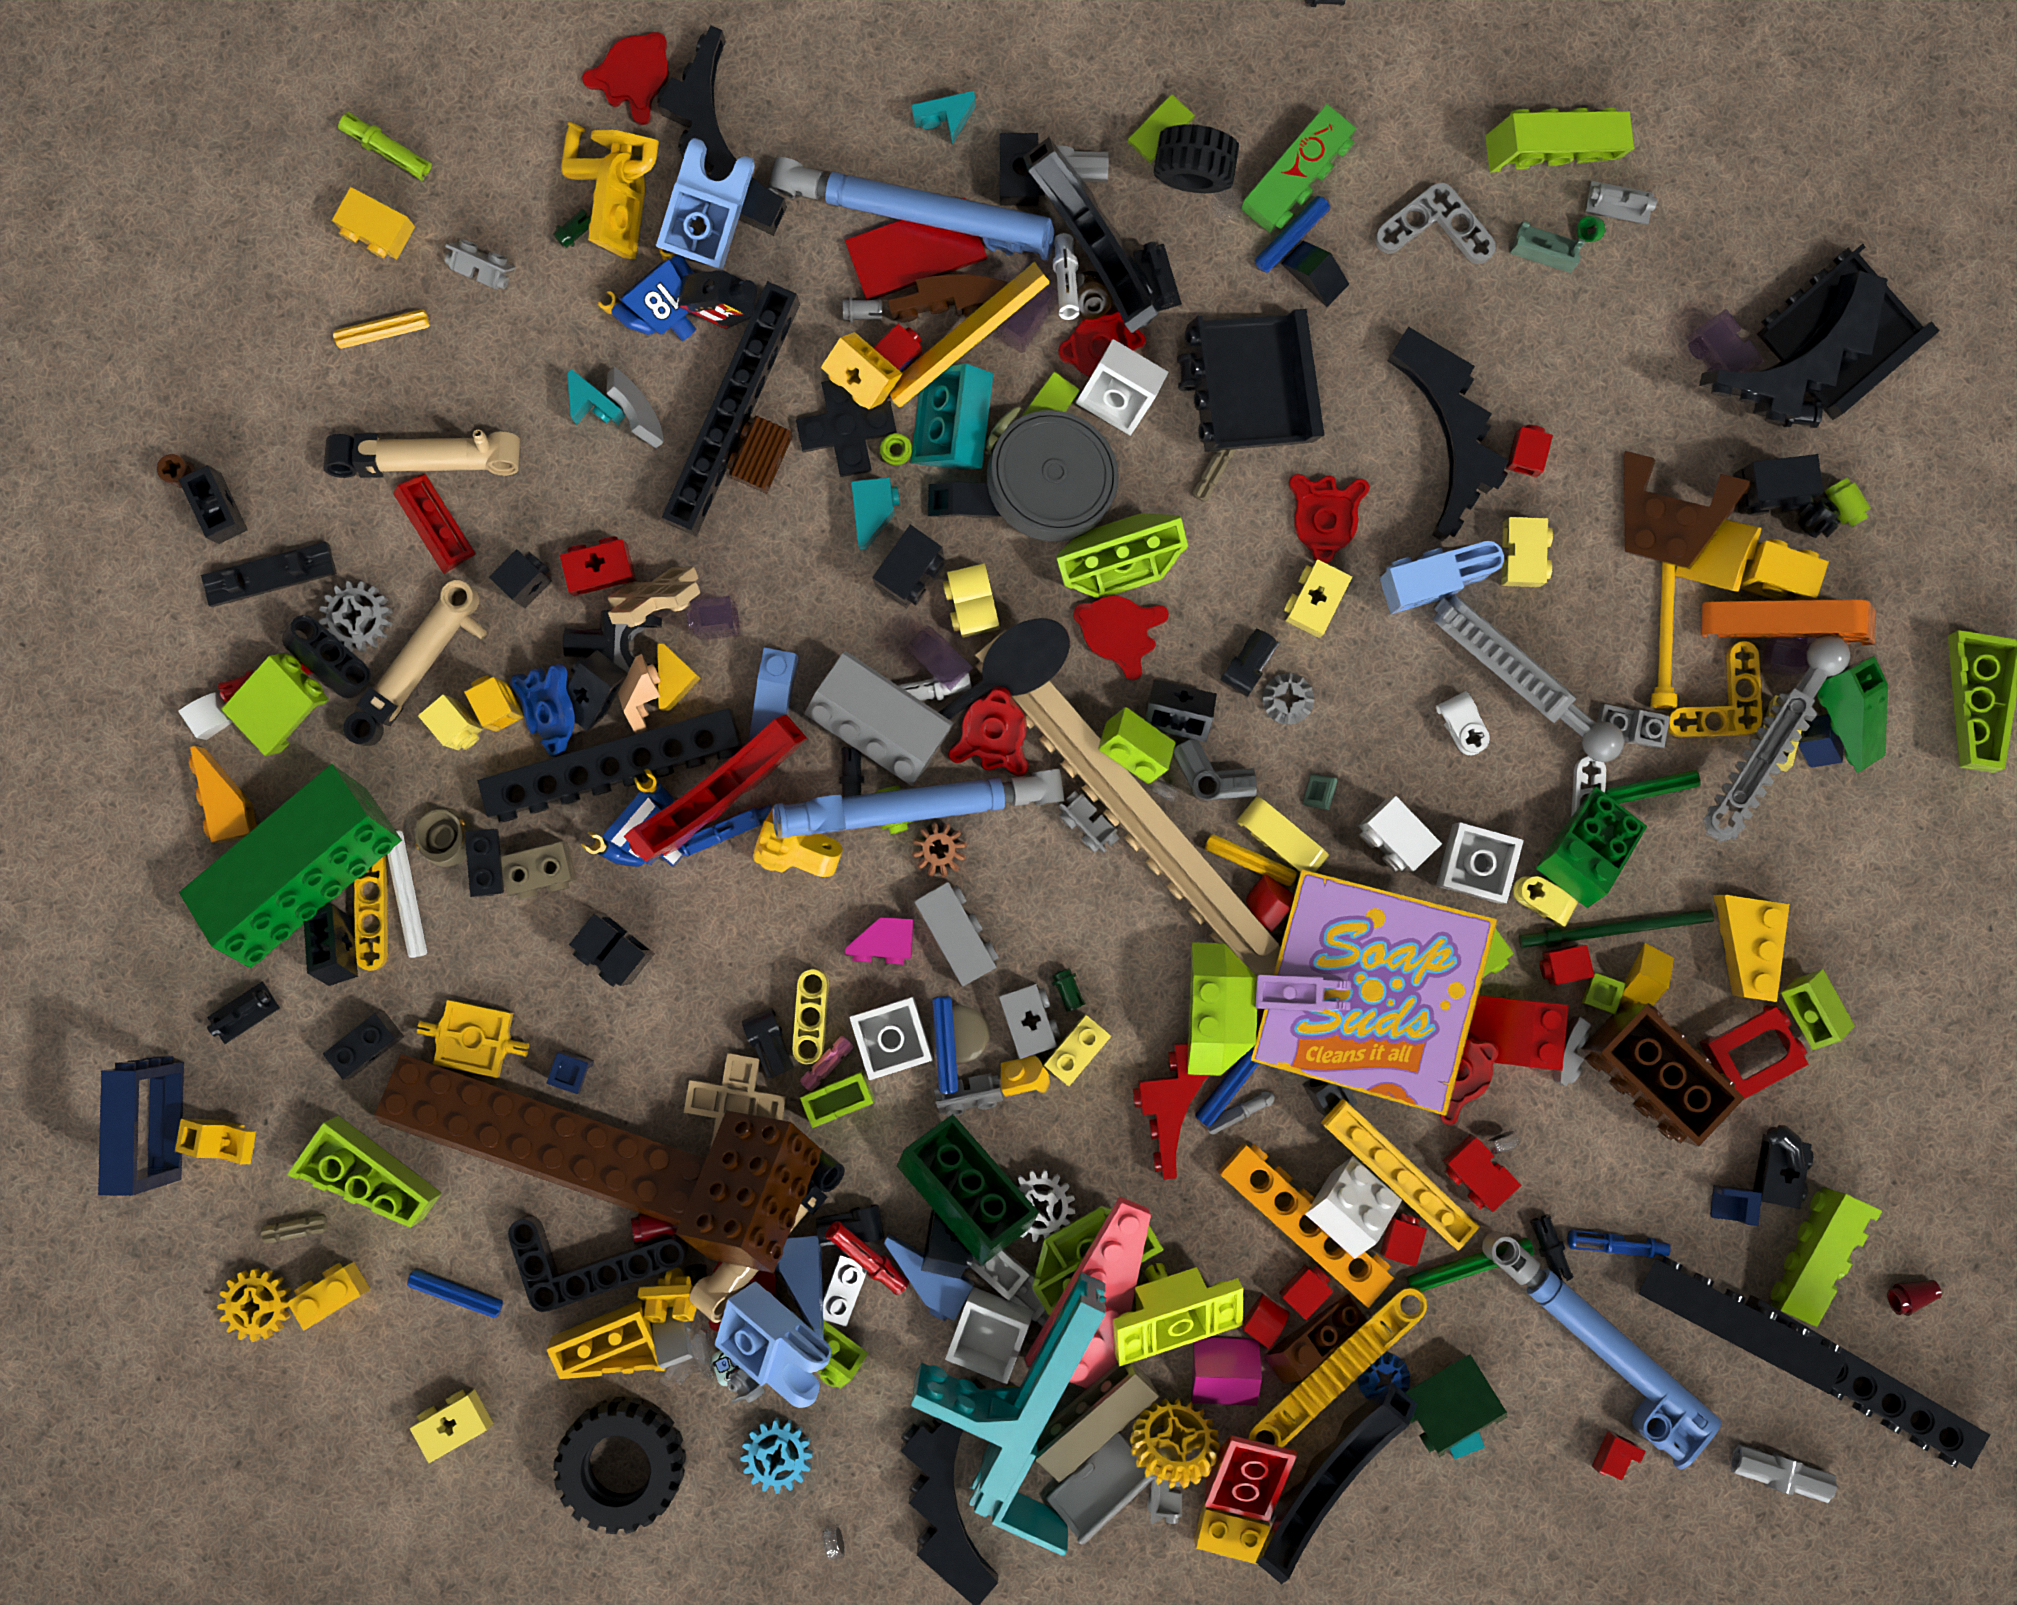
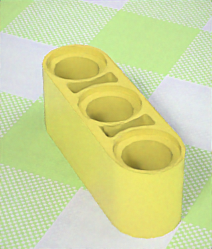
M1259 796L1253 799L1236 820L1241 827L1244 825L1251 831L1250 834L1265 847L1269 846L1276 852L1275 855L1291 868L1295 867L1300 872L1301 870L1316 873L1329 857V854Z
M809 969L803 972L797 983L792 1050L795 1059L805 1065L818 1061L823 1055L825 1046L829 979L826 973L819 969ZM811 974L819 976L822 980V987L817 993L808 991L805 986V980ZM807 1007H813L818 1010L820 1018L816 1025H808L804 1022L803 1011ZM804 1040H811L816 1044L817 1053L814 1057L808 1058L802 1055L800 1045Z

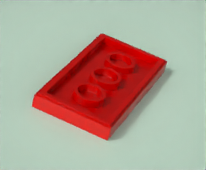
M899 220L845 240L866 300H874L914 286L918 279L941 276L987 259L979 236L905 220Z

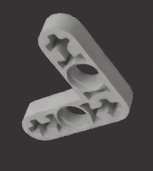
M1437 183L1427 189L1386 221L1378 229L1375 236L1377 248L1384 253L1392 254L1399 251L1437 221L1465 257L1472 263L1483 264L1487 262L1496 249L1492 236L1454 189L1445 183ZM1435 192L1438 195L1444 193L1447 196L1444 202L1449 209L1453 205L1457 207L1451 211L1447 218L1443 216L1447 208L1441 202L1437 205L1433 202ZM1411 211L1419 212L1423 217V224L1418 227L1411 226L1406 220L1407 213ZM1456 216L1464 217L1468 222V229L1464 232L1454 230L1451 225L1452 218ZM1401 225L1403 231L1396 237V244L1394 245L1392 242L1386 244L1383 241L1386 236L1385 231L1392 234ZM1473 229L1477 232L1473 236L1476 243L1480 245L1484 242L1487 245V248L1484 250L1486 255L1482 252L1477 254L1473 252L1476 245L1471 238L1467 243L1464 242L1463 239L1468 237Z

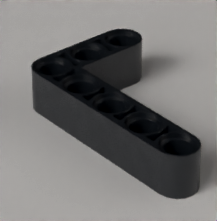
M531 1215L523 1216L515 1221L508 1231L509 1242L529 1303L532 1308L539 1312H548L674 1269L682 1263L688 1252L685 1240L679 1236L672 1235L650 1244L641 1245L558 1273L544 1227L537 1217ZM521 1224H527L532 1228L533 1237L531 1240L521 1237L519 1232ZM666 1244H672L678 1248V1259L671 1260L665 1256L663 1249ZM532 1255L539 1256L542 1259L544 1265L542 1271H536L530 1266L529 1260ZM634 1255H642L646 1258L648 1262L646 1270L635 1268L633 1265ZM606 1265L613 1267L617 1275L616 1280H606L602 1275V1267ZM572 1276H578L585 1282L584 1291L579 1292L572 1288ZM541 1287H548L552 1290L554 1295L553 1302H546L540 1297L539 1291Z

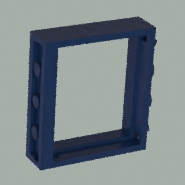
M153 1056V1058L116 1062L114 1069L101 1071L98 1195L133 1196L181 1180L182 1153L175 1152L180 1120L183 1119L184 1062H173V1056ZM150 1078L148 1167L137 1170L139 1080Z

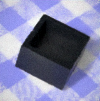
M1818 454L1755 461L1733 474V477L1751 482L1750 489L1737 503L1738 512L1749 511V516L1767 514L1769 509L1778 507L1781 508V512L1799 510L1802 505L1813 503L1812 498L1824 493Z
M910 524L872 577L875 587L906 609L911 603L916 606L927 591L925 589L926 581L929 577L936 579L945 566L943 562L945 559L943 547Z
M594 913L569 944L575 949L573 955L587 966L590 964L596 965L601 970L598 975L613 987L616 984L619 986L630 985L655 955L654 952L634 936H631L629 940L626 939L624 935L628 931L605 913Z

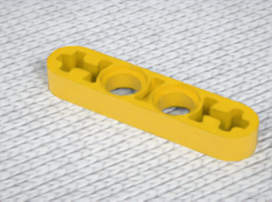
M386 855L372 866V872H379V878L372 876L362 878L361 876L354 881L356 958L358 966L368 971L382 968L388 958ZM368 882H374L379 887V895L374 900H368L363 895V888ZM369 914L376 915L380 921V926L374 933L366 931L363 925L365 917ZM380 936V943L373 942V952L379 953V959H375L373 965H370V961L364 959V953L370 951V942L363 943V937L376 938Z

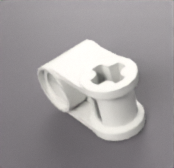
M1467 691L1436 705L1438 714L1442 713L1446 721L1444 724L1445 728L1450 732L1460 752L1472 756L1483 751L1488 746L1490 740L1489 732L1479 716L1472 697ZM1469 733L1472 736H1479L1480 740L1476 742V746L1466 743Z

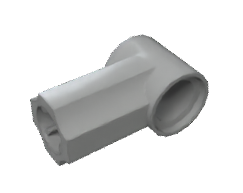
M1057 146L1084 182L1107 183L1108 152L1074 151L1073 148L1068 146Z

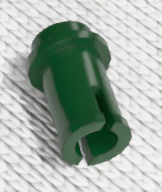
M582 208L564 225H557L556 231L553 233V236L565 249L569 246L574 247V241L589 229L591 217H587V212Z
M1070 968L1052 975L1054 979L1052 985H1056L1066 1012L1086 1004L1074 979L1077 975L1072 973Z

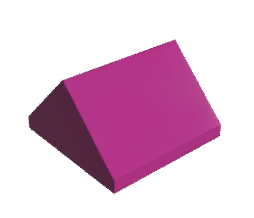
M1207 1337L1193 1342L1191 1402L1198 1404L1257 1406L1262 1381L1259 1341L1248 1338Z

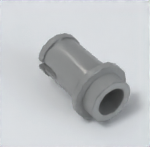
M849 297V300H843V320H850V323H853V320L863 319L882 320L881 299L852 300V297Z

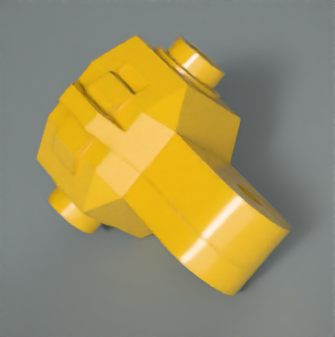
M771 810L759 833L753 859L754 862L761 864L764 869L770 871L776 870L782 873L794 866L820 877H830L836 872L843 848L836 840L820 833L777 839Z

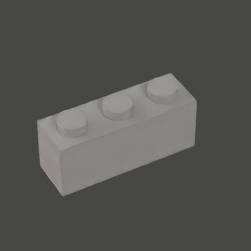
M947 882L914 901L962 987L997 968L994 961L999 959L990 941L984 944L978 935V932L983 929L974 913L968 916L962 904L967 902L958 885L951 887L950 883Z

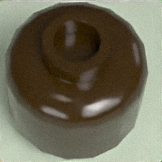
M1085 271L1078 274L1076 281L1079 316L1090 320L1102 317L1109 311L1113 302L1099 273L1095 271Z

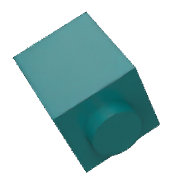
M890 477L851 482L857 539L860 550H867L895 515L894 506L900 505L898 486L892 487Z

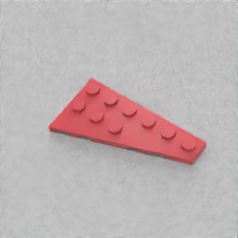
M1119 1196L1025 1357L1027 1366L1031 1367L1081 1272L1106 1283V1292L1104 1294L1106 1297L1104 1302L1106 1304V1314L1069 1382L1088 1389L1118 1363L1114 1349L1113 1319L1126 1312H1131L1151 1217L1147 1207Z

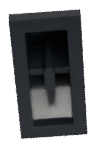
M1304 240L1281 263L1326 307L1349 286V282L1333 255Z

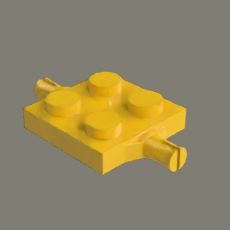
M447 1000L444 1016L438 1025L420 1020L417 1027L422 1028H418L416 1031L418 1035L435 1037L436 1052L433 1065L495 1078L500 1077L503 1059L507 1053L526 1057L528 1051L522 1049H529V1043L510 1040V1027L514 1013L454 1000Z

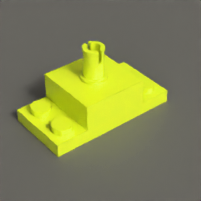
M1156 1263L1157 1273L1154 1266L1150 1265L1145 1270L1149 1283L1135 1287L1136 1312H1126L1113 1319L1114 1349L1119 1367L1243 1326V1287L1239 1279L1220 1281L1207 1288L1197 1267L1168 1276L1162 1263Z

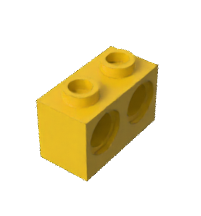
M489 675L480 677L471 683L472 688L464 691L481 726L497 732L524 718V714L508 683L496 677L490 678Z

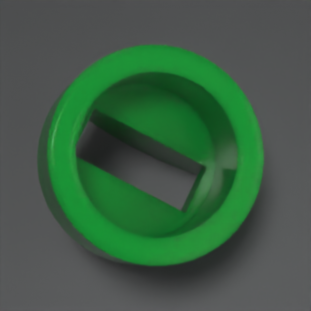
M1586 216L1579 221L1576 231L1577 236L1588 243L1599 241L1604 236L1606 228L1604 221L1599 217ZM1596 227V232L1588 235L1587 229Z

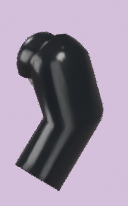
M1785 1125L1770 1127L1767 1130L1768 1142L1772 1145L1780 1144L1786 1150L1788 1168L1805 1167L1801 1138Z

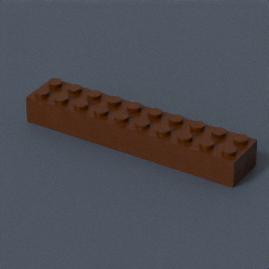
M403 1054L400 1055L374 1114L380 1124L679 1226L706 1161L705 1158Z

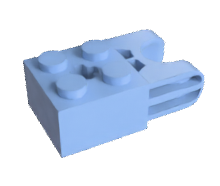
M693 138L688 143L656 247L718 269H723L753 174L754 159L748 156L737 159L733 171L726 179L713 181L708 177L704 168L707 148L702 140ZM700 217H702L707 228L705 232H701V235L698 236L696 235L697 229L693 227V222L700 221Z
M1484 541L1443 553L1442 548L1434 549L1423 553V556L1417 558V561L1414 562L1411 561V557L1392 562V565L1387 567V571L1380 577L1390 614L1439 601L1444 597H1452L1464 589V586L1480 582L1501 568L1504 562V554L1501 547L1495 542Z
M756 1281L727 1300L715 1346L758 1384L762 1386L767 1383L793 1406L801 1408L813 1404L817 1399L820 1384L812 1372L821 1370L828 1365L831 1357L829 1344Z

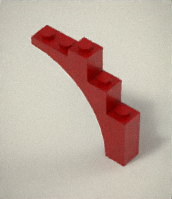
M787 714L774 719L740 751L697 786L659 813L629 830L624 835V838L630 843L631 850L645 862L661 854L666 856L678 850L703 825L717 819L742 794L758 786L808 738Z
M1258 1008L1256 1039L1264 1013V1009ZM1188 1042L1173 1044V1051L1168 1052L1170 1071H1176V1076L1138 1080V1088L1133 1089L1135 1108H1141L1143 1115L1155 1114V1119L1149 1120L1151 1139L1158 1140L1159 1152H1153L1155 1172H1161L1163 1180L1177 1178L1176 1152L1181 1126L1191 1101L1204 1081L1210 1076L1187 1074Z

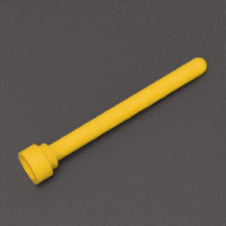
M1663 562L1658 687H1654V693H1651L1650 707L1674 709L1677 708L1678 695L1674 693V688L1671 687L1675 566Z

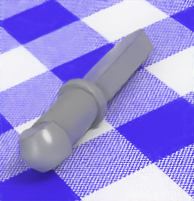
M1267 1091L1262 1092L1261 1095L1245 1103H1240V1106L1221 1113L1214 1123L1208 1127L1209 1134L1214 1135L1243 1120L1245 1117H1250L1252 1113L1266 1106H1271L1275 1099L1274 1094Z

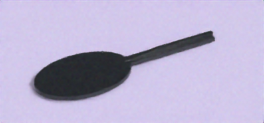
M1047 618L1031 619L1011 627L988 650L983 662V680L938 713L950 720L996 686L1005 687L1010 691L1011 696L1026 694L1040 688L1059 672L1067 659L1070 649V638L1067 630L1059 622Z

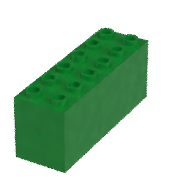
M331 763L179 891V894L210 946L251 969L280 943L287 940L293 932L304 924V921L312 919L318 909L323 908L331 900L338 897L344 889L357 878L363 876L377 861L389 854L402 839L369 791Z

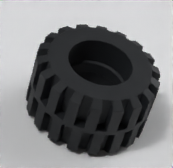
M1183 124L1167 127L1159 135L1153 171L1154 176L1164 184L1186 192L1206 194L1228 190L1233 186L1240 145L1229 134L1208 126Z

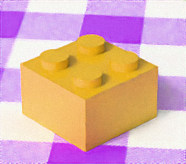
M1769 539L1757 545L1753 560L1747 559L1740 589L1775 601L1815 600L1818 597L1829 561L1820 559L1817 552L1807 549L1796 551L1788 548V543L1782 540Z

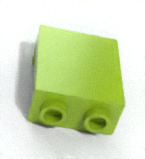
M287 653L269 655L221 710L266 757L281 753L289 746L290 743L286 739L315 707L326 704L329 698L323 693L322 686L316 680L309 678L301 669V664L296 658Z

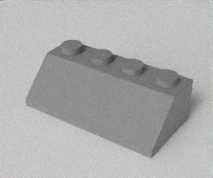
M847 651L842 653L821 683L804 713L911 786L925 771L954 724Z

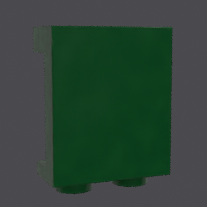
M1471 1354L1405 1392L1418 1404L1411 1419V1424L1418 1421L1424 1431L1419 1435L1428 1452L1431 1453L1435 1450L1439 1458L1445 1455V1451L1494 1422L1498 1424L1508 1418L1505 1408Z

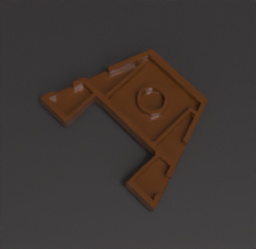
M1625 451V552L1691 569L1714 538L1721 524L1733 512L1735 505L1750 489L1751 482L1720 474L1709 507L1647 492L1646 488L1656 460L1653 457Z

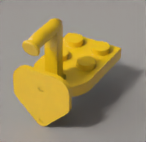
M568 121L561 172L566 178L571 180H596L588 240L622 258L636 259L645 197L644 174L655 165L659 141L618 130L591 131V139L610 149L611 153L605 156V158H577L582 132H585V129ZM634 156H642V160H637Z

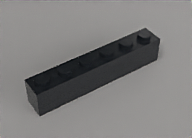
M1666 1256L1662 1262L1655 1259L1638 1293L1639 1295L1825 1393H1830L1847 1357L1839 1354L1842 1347L1822 1338L1820 1343L1808 1338L1809 1330L1791 1321L1788 1327L1775 1321L1778 1314L1758 1305L1756 1310L1744 1305L1745 1297L1729 1289H1726L1724 1294L1712 1288L1714 1281L1699 1273H1695L1693 1278L1681 1272L1683 1265Z

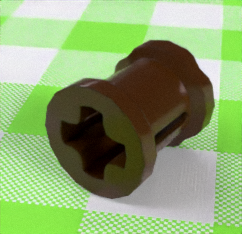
M175 454L163 456L157 464L159 477L179 488L182 487L178 479L196 471L192 463L186 462Z

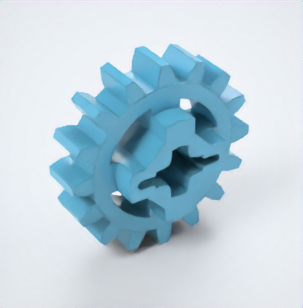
M775 1418L771 1427L765 1421H762L760 1424L761 1432L752 1429L749 1435L753 1441L745 1440L742 1447L749 1451L743 1453L740 1457L741 1461L749 1463L743 1472L744 1474H754L751 1481L752 1485L759 1481L763 1482L762 1491L764 1492L767 1491L769 1485L774 1486L776 1494L780 1493L782 1485H785L791 1491L794 1487V1479L800 1483L804 1481L805 1476L801 1470L810 1471L812 1464L805 1461L813 1456V1450L805 1449L810 1444V1437L801 1439L800 1435L803 1428L800 1426L795 1431L792 1430L791 1420H788L785 1426H780L779 1419ZM778 1435L777 1439L771 1442H761V1440L768 1436ZM789 1439L795 1444L798 1453L792 1452L788 1443ZM779 1444H782L780 1450L781 1458L776 1462L775 1467L772 1468V1454L778 1449ZM756 1459L762 1461L765 1472L759 1467ZM784 1470L792 1471L784 1476H776L777 1473Z

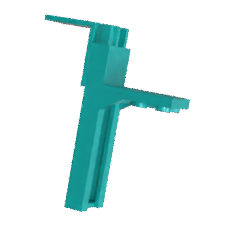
M1083 1272L1079 1275L1020 1387L979 1389L969 1380H959L947 1374L938 1366H929L921 1362L915 1374L911 1399L912 1407L990 1442L982 1456V1465L970 1486V1489L974 1490L970 1497L969 1505L974 1506V1512L983 1517H987V1515L992 1516L993 1525L1061 1556H1065L1068 1550V1525L1055 1509L1017 1491L1036 1458L1037 1440L1106 1314V1304H1104L1106 1300L1104 1296L1106 1283Z

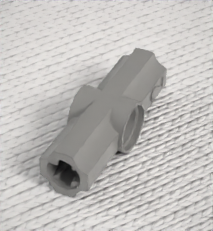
M1738 1444L1733 1451L1730 1471L1735 1474L1763 1482L1764 1485L1789 1495H1794L1795 1492L1829 1503L1835 1496L1837 1484L1836 1475L1804 1465L1800 1460L1790 1456L1787 1459L1779 1456L1777 1452L1770 1454L1746 1445Z

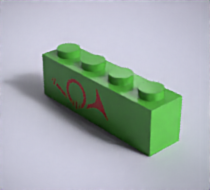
M1326 104L1245 198L1241 210L1269 233L1276 226L1282 229L1293 216V213L1290 212L1297 202L1302 206L1314 190L1311 188V185L1317 178L1323 181L1332 171L1334 165L1331 162L1339 154L1343 158L1355 143L1352 137L1356 127Z

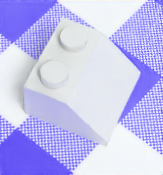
M1113 339L1077 399L1076 404L1131 436L1157 396L1169 372Z

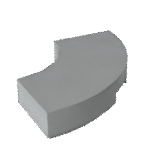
M614 366L607 373V395L621 407L627 416L631 432L657 448L664 442L660 422L653 408L637 386Z

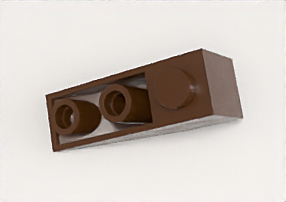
M1347 1294L1281 1340L1264 1357L1282 1383L1303 1380L1367 1320L1350 1295Z

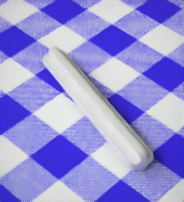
M396 830L402 841L387 856L407 954L410 958L426 955L427 949L403 832Z

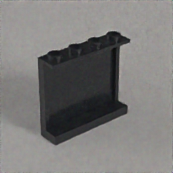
M1864 244L1854 251L1849 247L1833 260L1836 266L1828 272L1823 268L1809 280L1813 285L1805 293L1800 288L1785 301L1788 307L1780 313L1775 309L1761 321L1765 327L1757 335L1780 361L1790 357L1805 344L1822 323L1834 300L1842 275L1862 271L1878 276L1859 254L1866 248ZM1886 285L1872 356L1858 358L1857 362L1841 361L1836 386L1824 388L1821 390V393L1809 394L1814 399L1821 400L1823 410L1834 420L1850 409L1940 330L1932 321L1922 326Z
M1294 309L1291 313L1284 316L1203 321L1201 315L1187 324L1185 341L1187 346L1190 347L1192 358L1189 370L1191 377L1195 379L1194 405L1196 410H1199L1201 423L1199 424L1198 434L1200 441L1204 443L1205 452L1313 443L1325 436L1307 309Z

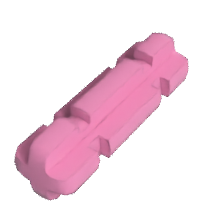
M840 1036L833 1044L834 1047L832 1049L829 1048L811 1067L812 1071L808 1070L800 1079L801 1084L810 1092L814 1091L821 1083L820 1080L825 1079L842 1061L841 1057L846 1056L853 1049V1044L846 1037Z

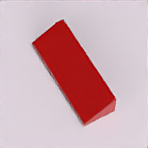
M426 474L397 485L393 495L443 574L476 555Z

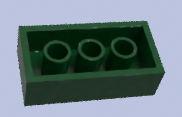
M954 1114L907 1146L897 1163V1168L982 1266L1028 1231L1039 1214V1211Z

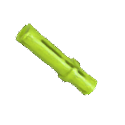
M346 112V115L344 114L338 124L340 131L362 143L361 146L364 149L379 153L387 160L411 173L420 181L424 180V176H427L432 168L431 162L386 136L378 126H371L351 112Z

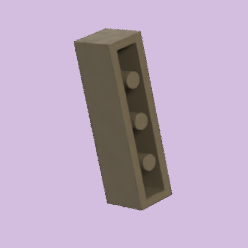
M1134 1362L1120 1367L1118 1363L1114 1365L1045 1425L1037 1440L1035 1461L1060 1483L1093 1453L1099 1451L1115 1434L1122 1431L1144 1409L1149 1408L1159 1397L1150 1378Z

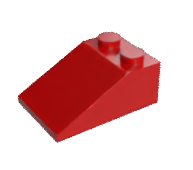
M1478 995L1467 1038L1494 1042L1499 1050L1498 1057L1494 1063L1563 1071L1569 1005Z
M1231 1435L1219 1448L1216 1454L1217 1462L1215 1466L1211 1467L1210 1474L1206 1476L1205 1507L1269 1521L1295 1462L1297 1451Z

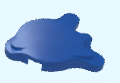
M562 664L550 666L546 676L542 668L531 670L528 677L524 674H516L510 680L512 689L521 701L525 722L530 733L538 732L543 738L540 743L545 747L547 753L553 757L565 753L567 742L575 724L573 705L566 689L567 670Z

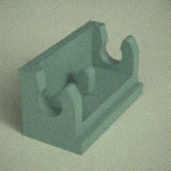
M1524 220L1519 223L1510 254L1569 273L1579 264L1581 258L1579 252L1585 244L1584 239H1569L1529 226L1530 222Z

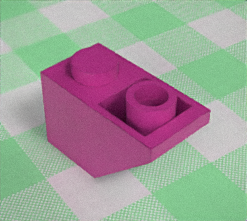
M880 917L845 948V955H853L852 961L872 962V956L885 957L886 964L904 965L905 958H912L914 919Z

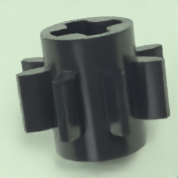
M1821 498L1817 503L1813 500V503L1803 505L1798 513L1802 517L1798 522L1799 526L1811 537L1817 538L1821 533L1829 537L1839 527L1840 520L1837 517L1840 515V511L1833 502L1826 498Z

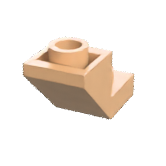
M642 654L635 657L628 675L618 692L623 712L635 734L648 730L644 717L648 716L649 713L645 703L660 697L656 686L657 683L661 682L654 664L647 665Z

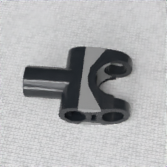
M611 610L601 611L600 629L565 628L563 634V653L565 657L584 656L587 658L598 650L628 673L635 659L632 652L629 651V641H632L644 628H661L662 618L647 615L646 621L642 624L628 627L627 624H612L608 612ZM654 664V666H655V668H656V670H657V672H658V665H657V664Z

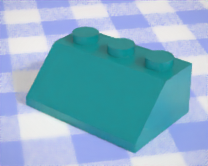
M966 363L951 365L919 392L911 464L958 470L982 469L994 373Z

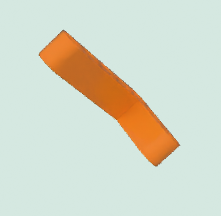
M1866 600L1702 603L1701 636L1707 637V634H1718V638L1821 637L1832 635L1840 637L1846 644L1861 642V645L1875 644L1876 610Z

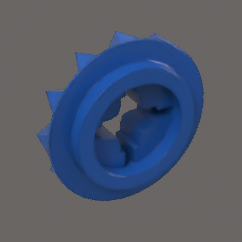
M1389 1352L1381 1355L1358 1376L1359 1388L1368 1400L1386 1387L1384 1384L1379 1387L1377 1386L1380 1380L1375 1371L1376 1369L1385 1375L1391 1372L1393 1375L1390 1377V1381L1404 1393L1410 1389L1411 1374L1405 1362L1397 1355Z

